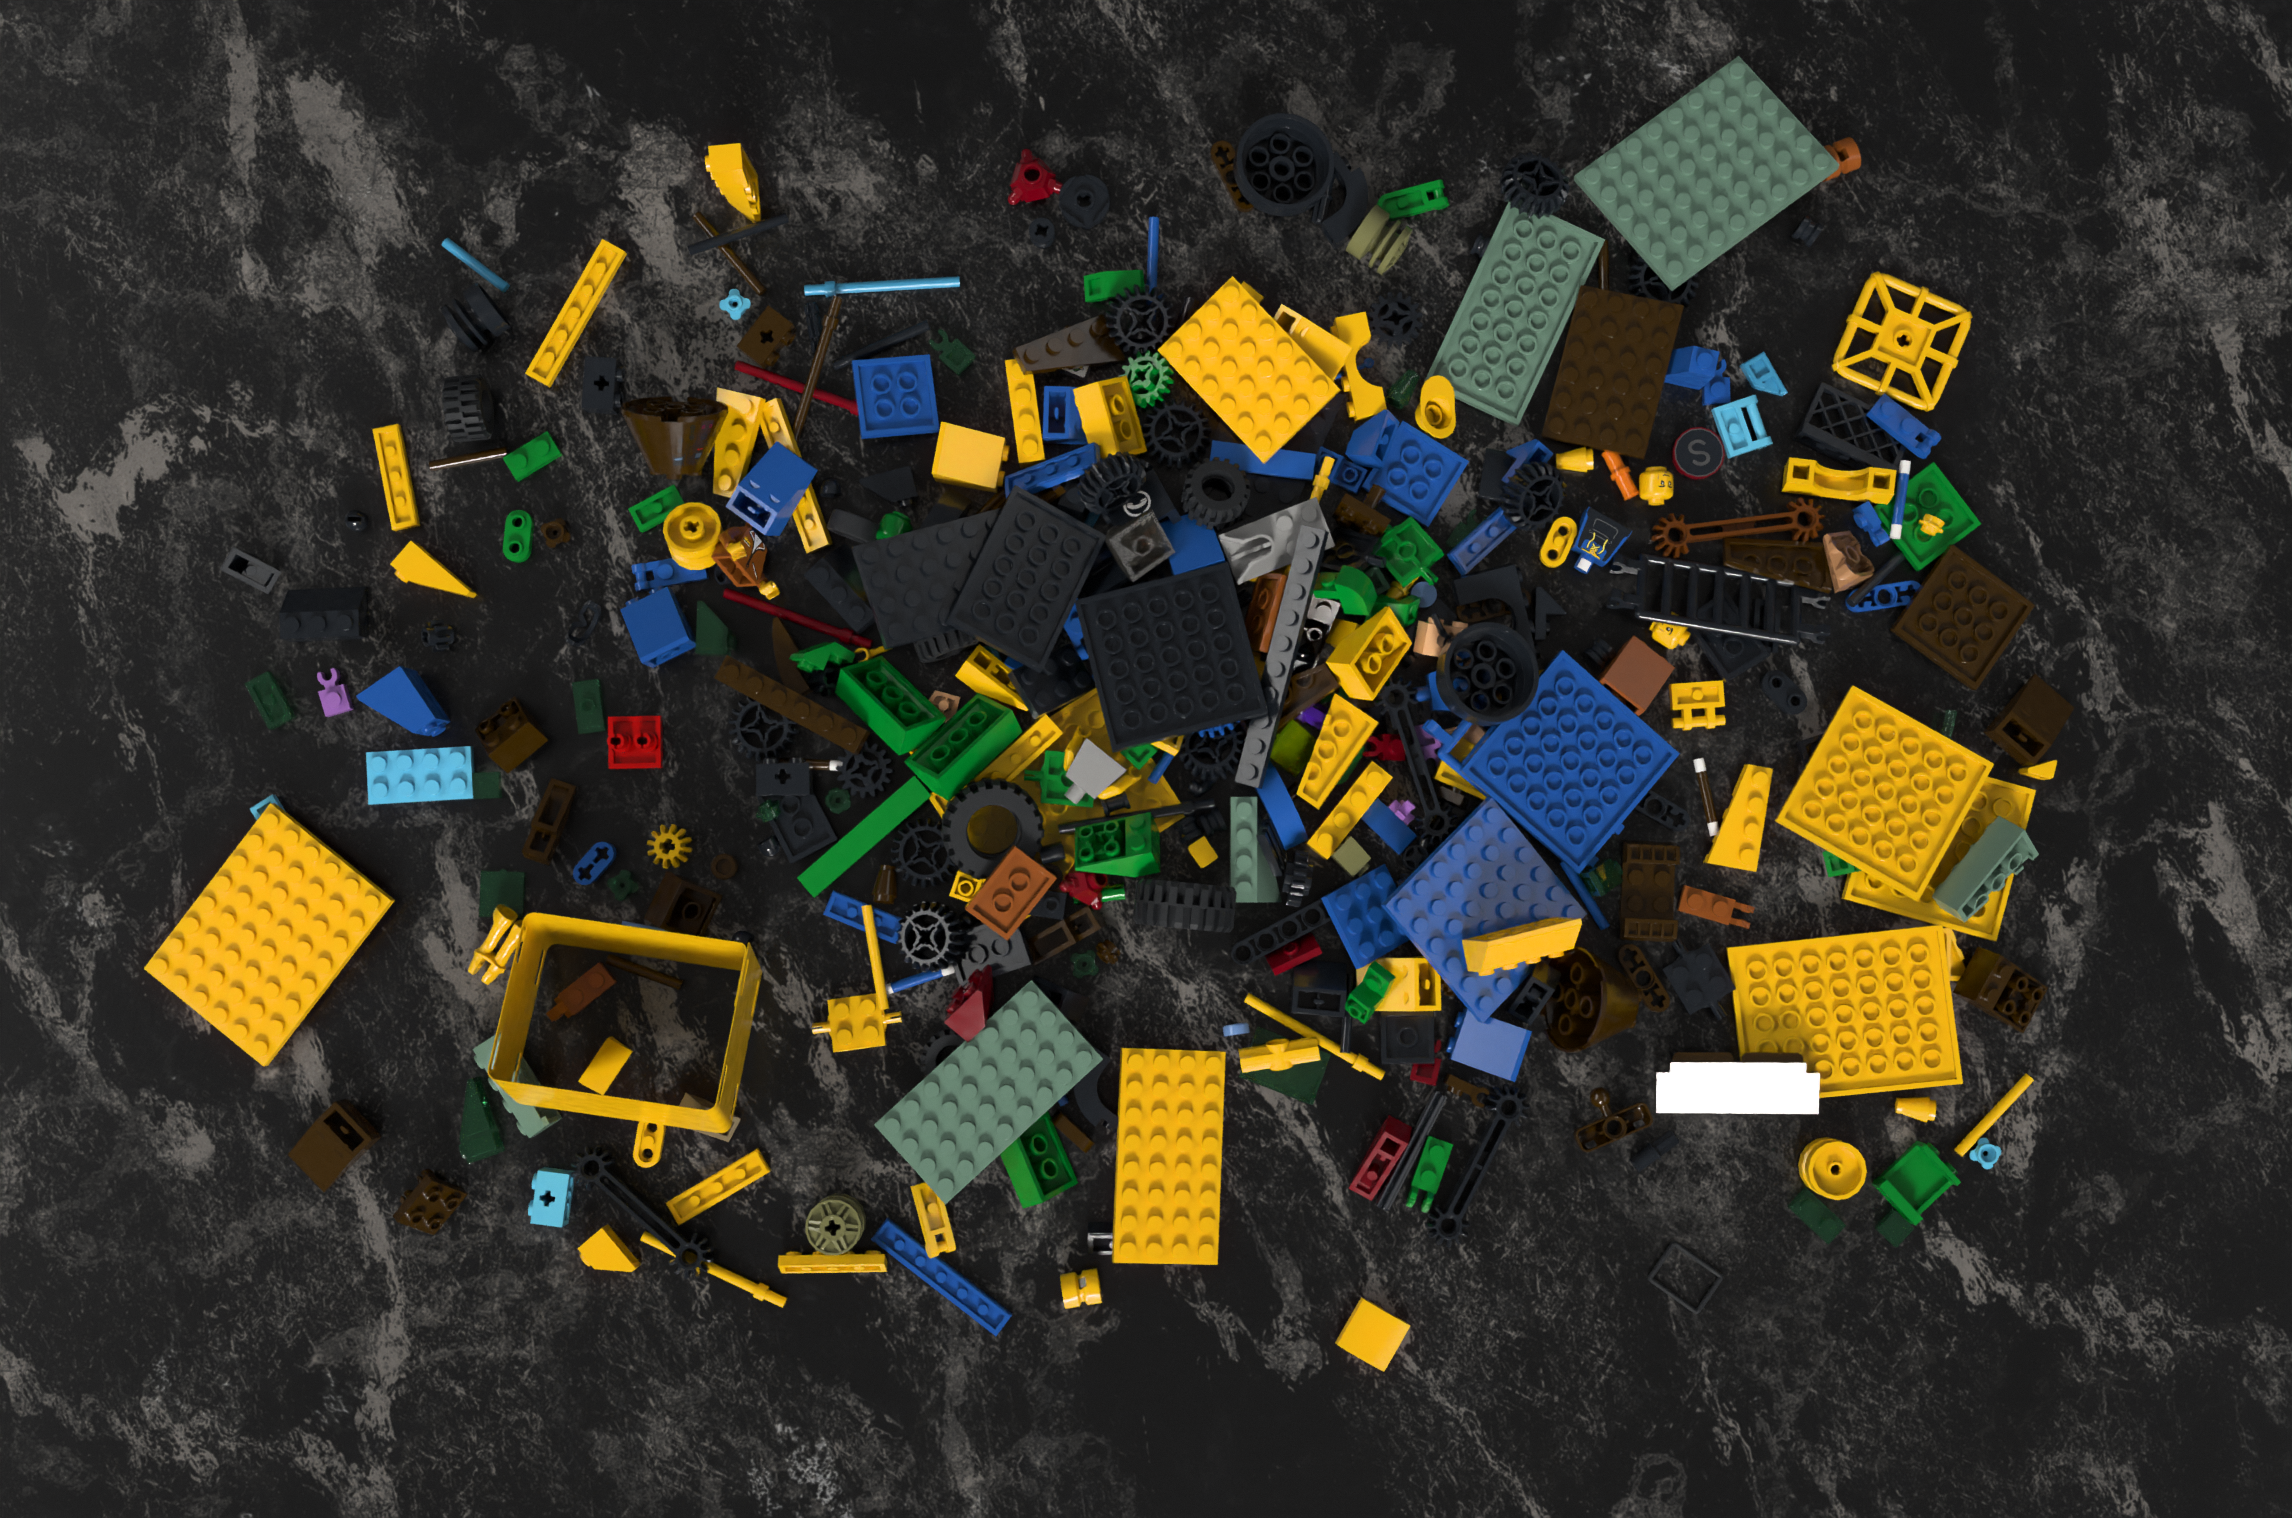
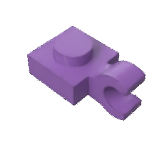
M1395 799L1387 806L1406 825L1415 818L1411 812L1416 806L1409 799L1406 801L1401 800L1400 802Z

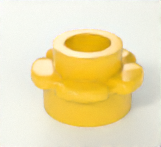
M1925 514L1923 519L1919 520V524L1922 525L1920 530L1935 536L1936 533H1943L1942 527L1945 522L1933 515Z

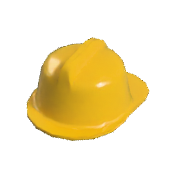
M1436 375L1427 379L1421 389L1420 404L1416 408L1415 419L1418 426L1426 434L1429 433L1433 437L1440 439L1446 438L1453 433L1456 426L1455 395L1450 381L1443 376Z

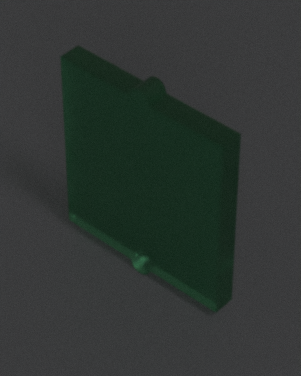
M501 869L500 872L481 871L479 917H493L495 908L501 904L514 910L518 918H523L525 872H506L505 869Z

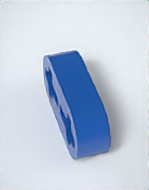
M609 842L596 843L575 866L573 870L575 881L581 885L595 883L614 862L617 854L616 848ZM599 848H608L607 855L609 858H602L597 863L595 860L600 856ZM593 864L594 867L589 872L592 876L591 879H582L583 873L581 869H588Z

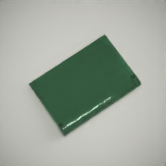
M1257 1027L1250 1047L1266 1045V1042L1275 1039L1285 1038L1289 1041L1292 1039ZM1319 1050L1320 1060L1294 1064L1293 1067L1280 1071H1273L1269 1068L1242 1073L1241 1069L1239 1077L1313 1105L1331 1054Z

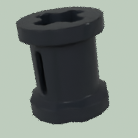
M1125 791L1104 800L1100 799L1106 817L1110 816V813L1113 811L1131 808Z

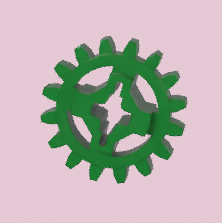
M1147 350L1145 356L1138 352L1137 359L1135 360L1129 357L1130 365L1122 366L1125 374H1121L1119 377L1127 375L1135 406L1139 405L1145 408L1148 403L1154 407L1156 399L1163 401L1162 394L1164 392L1170 393L1167 385L1174 383V380L1169 377L1174 371L1169 367L1170 363L1157 352L1153 354Z

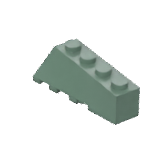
M1230 797V887H1234L1237 893L1236 902H1282L1276 876L1272 874L1256 837L1262 823L1257 797Z
M1998 816L1994 822L1987 826L1985 833L1980 839L1970 846L1968 853L1953 867L1945 881L1936 887L1932 897L1941 909L1965 923L1988 902L1989 894L1992 891L1999 892L2005 886V879L2010 874L2017 875L2024 869L2021 864L2028 858L2034 860L2039 853L2024 829Z
M501 1032L499 1033V1037H498V1041H497V1045H496V1049H495V1053H494V1058H493L492 1067H491L492 1070H493L494 1063H495V1058H496V1054H497V1050H498V1046H499V1041H500V1037H501ZM496 1034L472 1049L476 1054L474 1059L481 1069H485L487 1073ZM520 1052L517 1056L512 1082H514ZM522 1056L517 1083L542 1086ZM490 1077L488 1078L491 1087L495 1091L499 1090L504 1098L502 1103L509 1113H513L517 1118V1127L523 1135L532 1138L562 1119L557 1109L517 1103Z

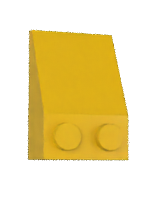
M1385 606L1339 642L1326 663L1349 698L1373 701L1412 642L1391 608Z

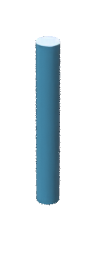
M449 238L443 241L442 246L492 285L503 293L508 290L510 285L468 252Z

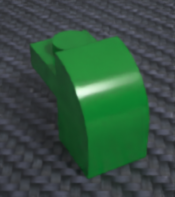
M1345 565L1342 566L1339 573L1321 572L1313 592L1315 598L1340 599L1344 613L1353 615H1370L1377 599V594L1370 578L1362 571Z

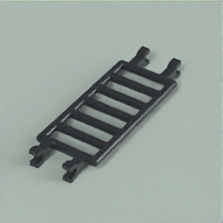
M1645 552L1639 554L1638 560L1629 559L1622 554L1615 553L1613 562L1610 563L1609 573L1621 574L1625 572L1636 574L1637 584L1636 595L1627 594L1620 589L1612 588L1611 597L1608 596L1607 608L1634 609L1635 617L1640 620L1794 646L1800 644L1801 638L1811 639L1815 643L1824 644L1825 636L1830 635V625L1801 623L1802 603L1812 604L1816 608L1824 609L1826 601L1831 599V591L1828 594L1728 566L1669 556L1665 557ZM1648 563L1663 566L1661 612L1645 610ZM1674 568L1689 570L1687 617L1671 614ZM1700 572L1715 575L1713 621L1697 619ZM1725 576L1740 579L1738 625L1723 623ZM1751 581L1766 583L1764 630L1749 627ZM1777 585L1791 587L1790 634L1775 632Z

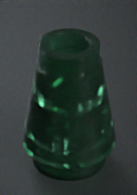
M1408 369L1387 389L1386 401L1397 409L1407 406L1420 379L1419 375L1413 370Z

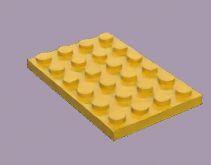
M1233 276L1158 349V352L1264 464L1340 391L1336 384Z

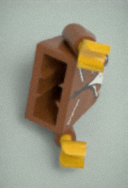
M745 522V525L742 527H730L720 533V541L711 558L736 587L757 586L760 593L766 595L769 600L779 595L780 591L773 581L769 582L763 573L767 548L757 536L759 531Z

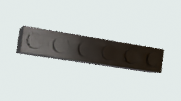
M728 655L714 677L857 756L870 734L869 731Z

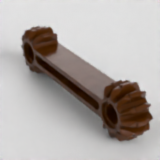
M1802 497L1796 499V503L1788 502L1787 508L1789 512L1704 523L1686 525L1683 523L1684 515L1681 514L1676 520L1674 513H1670L1667 519L1664 517L1658 519L1660 525L1653 526L1652 530L1657 534L1653 535L1651 540L1659 541V544L1655 546V550L1658 551L1663 547V556L1667 557L1672 552L1674 558L1679 557L1680 552L1683 554L1689 552L1686 543L1719 540L1725 537L1735 538L1790 531L1792 532L1791 540L1796 541L1800 537L1801 541L1807 542L1809 537L1812 539L1818 537L1817 530L1821 531L1824 529L1825 526L1819 521L1824 520L1826 516L1823 514L1819 515L1817 512L1821 510L1822 506L1813 507V499H1809L1805 503ZM1798 514H1803L1807 518L1806 526H1802L1798 522ZM1778 520L1786 522L1785 525L1754 527V523ZM1722 528V532L1695 536L1690 534V531ZM1670 529L1678 532V542H1674L1669 538L1668 532Z

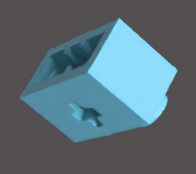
M544 1167L534 1174L532 1180V1189H535L534 1200L530 1201L528 1207L531 1224L563 1227L568 1224L575 1177H571V1173L575 1171ZM551 1192V1196L555 1197V1200L551 1202L550 1198L546 1197V1194Z

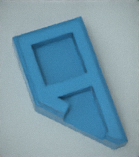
M1765 352L1740 365L1752 388L1779 396H1784L1788 393Z

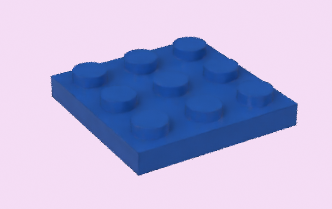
M930 354L852 361L861 439L939 432Z
M1402 421L1395 434L1383 469L1373 468L1361 488L1369 492L1373 484L1381 486L1386 491L1382 498L1383 502L1408 517L1412 516L1417 523L1428 528L1469 461L1405 421Z
M1385 864L1372 869L1321 898L1356 969L1364 967L1410 940L1381 906L1397 889Z

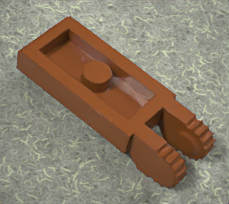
M1683 885L1677 911L1725 925L1732 924L1749 929V922L1743 919L1731 918L1733 908L1745 913H1754L1755 907L1735 902L1736 900Z

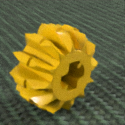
M671 824L668 831L665 825H661V834L657 831L651 833L656 840H648L647 845L654 846L653 850L648 851L649 856L657 854L653 863L659 864L663 860V868L668 869L671 863L674 868H678L680 865L679 859L683 862L688 861L687 856L683 853L692 852L693 849L685 847V844L692 841L691 837L682 838L686 833L685 829H680L677 832V825ZM671 842V844H675V849L667 853L669 849H665V843Z

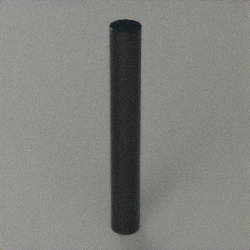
M1896 552L1846 600L1847 604L1855 607L1905 559L1904 555Z
M1347 974L1346 1001L1349 994L1355 989L1356 975ZM1346 1010L1344 1018L1342 1017L1340 1053L1350 1054L1353 1017Z

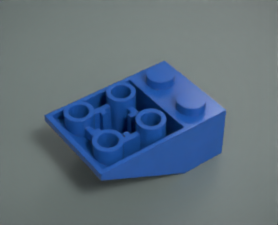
M1044 386V444L1088 445L1086 435L1082 429L1080 413L1075 404L1073 389L1077 387Z
M776 441L738 484L726 507L764 535L780 536L818 470Z

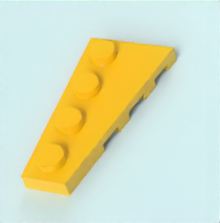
M1336 693L1333 696L1312 756L1296 793L1318 810L1379 724Z
M1744 764L1732 793L1733 798L1723 814V822L1713 838L1712 848L1709 854L1706 855L1703 863L1753 872L1757 871L1773 769Z

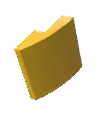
M1361 1297L1335 1343L1384 1372L1410 1325L1386 1312L1380 1306Z

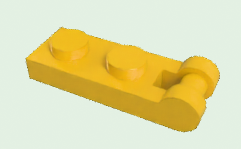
M926 1182L911 1186L928 1257H937L943 1251H946V1253L955 1251L956 1245L944 1202ZM942 1234V1241L936 1242L935 1235Z

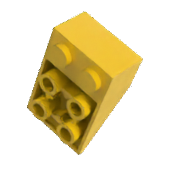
M1281 304L1273 319L1317 366L1334 381L1354 348Z
M1424 956L1379 957L1374 960L1396 977L1390 991L1375 1011H1441V978ZM1374 961L1362 968L1356 969V987L1363 981L1368 967Z

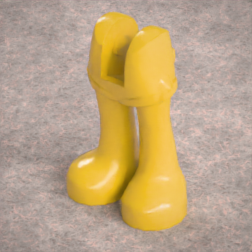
M501 904L495 908L493 912V926L480 948L475 949L468 968V972L474 975L480 970L486 960L491 963L481 979L487 985L506 970V963L517 947L523 920L516 921L518 918L517 913ZM514 923L505 942L496 954L493 952L494 948L505 931ZM524 927L521 942L524 940L526 927Z

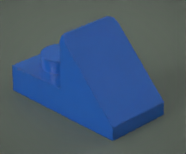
M1537 439L1508 450L1506 453L1515 462L1502 478V481L1508 485V477L1515 475V469L1521 470L1523 463L1530 464L1531 461L1547 463L1554 453Z

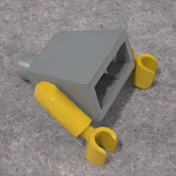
M1079 725L1073 738L1065 749L1063 768L1067 772L1065 776L1073 782L1064 796L1077 805L1085 793L1093 799L1098 797L1103 800L1119 795L1142 778V774L1138 777L1132 775L1131 771L1135 766L1132 765L1126 770L1089 740L1091 731L1087 735H1082L1079 732L1082 726Z

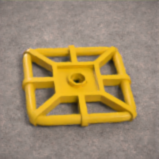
M1879 271L1874 272L1866 281L1853 313L1848 315L1846 323H1848L1834 355L1833 371H1837L1838 374L1846 379L1876 391V395L1882 396L1885 393L1890 398L1915 409L1925 410L1926 412L1933 410L1942 395L1952 369L1956 368L1958 364L1957 357L1970 329L1971 318H1973L1971 311L1967 312L1961 305L1929 292V289L1924 286L1919 288L1889 274L1880 273ZM1886 285L1916 298L1910 314L1895 308ZM1874 288H1876L1886 312L1881 325L1862 318ZM1924 302L1956 315V317L1935 325L1918 318ZM1960 323L1948 354L1930 347L1937 331ZM1857 327L1876 334L1870 350L1844 360ZM1905 335L1909 345L1901 347L1897 338ZM1926 356L1941 362L1943 365L1931 394L1920 370ZM1870 357L1888 364L1881 382L1847 366ZM1896 368L1912 375L1921 399L1889 386Z

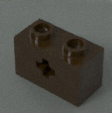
M768 305L738 343L737 348L749 359L766 370L768 366L772 367L778 361L781 349L793 342L796 337V328L790 321ZM767 336L769 338L772 337L774 340L770 343L769 341L765 342L764 338Z

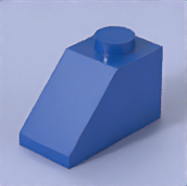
M1389 410L1381 411L1353 431L1345 454L1358 466L1383 469L1400 422Z

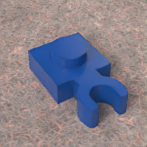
M1725 359L1719 361V369L1715 371L1714 378L1702 387V405H1725L1731 403L1730 377H1722V373L1727 366Z
M1869 501L1852 510L1855 514L1853 517L1856 524L1863 528L1865 532L1868 531L1876 547L1890 540L1886 531L1881 527L1880 524L1882 522Z

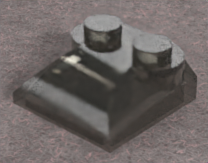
M1152 509L1145 511L1124 525L1111 527L1105 537L1106 544L1119 567L1133 582L1175 553Z

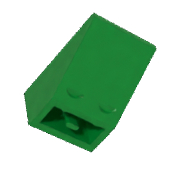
M1151 812L1075 828V870L1128 877H1139L1161 872L1160 832Z

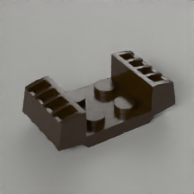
M1623 840L1619 898L1620 940L1673 942L1677 939L1678 920H1673L1675 865H1680V846L1673 842Z

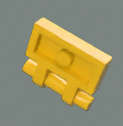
M1723 680L1669 684L1671 710H1681V718L1671 719L1672 728L1691 730L1692 727L1705 726L1706 729H1711L1717 725H1725V715H1715L1716 707L1725 706ZM1704 708V716L1692 717L1691 709Z

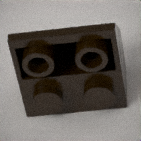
M515 696L503 703L499 710L489 718L484 719L475 729L487 755L506 773H510L548 741L542 727Z

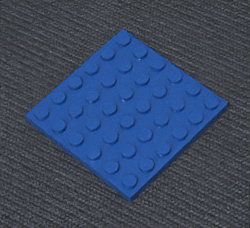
M1560 650L1539 675L1538 689L1529 707L1517 717L1498 724L1459 771L1489 797H1492L1500 807L1574 872L1580 874L1680 753L1565 651Z
M1487 797L1381 904L1477 1021L1483 1023L1534 969L1536 963L1525 964V961L1518 963L1517 968L1502 970V967L1494 969V974L1479 976L1478 972L1467 970L1462 940L1551 917L1581 918L1582 920L1587 914L1492 797Z

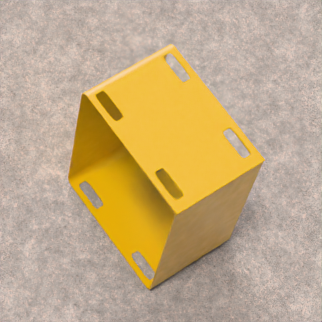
M536 912L529 913L522 922L488 1065V1075L513 1100L523 1105L714 1133H725L732 1126L762 976L761 967L749 942L746 948L743 943ZM524 927H526L525 936H524V940H523V944H522V948H521V953H520L519 961H518V963H517V956H518V952H519V948H520V943H521V939H522ZM562 944L741 971L734 1003L735 1010L715 1105L709 1110H701L517 1083L547 950L551 945ZM542 950H544L537 983L535 985V979L537 975ZM501 1032V1037H500L499 1046H498V1050H497V1054H496V1058H495V1063H494V1067H493V1070H492L491 1067H492V1062H493V1058H494V1053H495V1049H496V1045H497L499 1033ZM520 1052L514 1082H512L517 1056Z

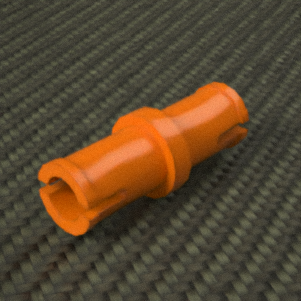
M1606 451L1601 455L1612 474L1610 477L1612 481H1616L1624 496V500L1638 495L1640 492L1637 490L1629 474L1631 470L1629 466H1625L1620 455Z

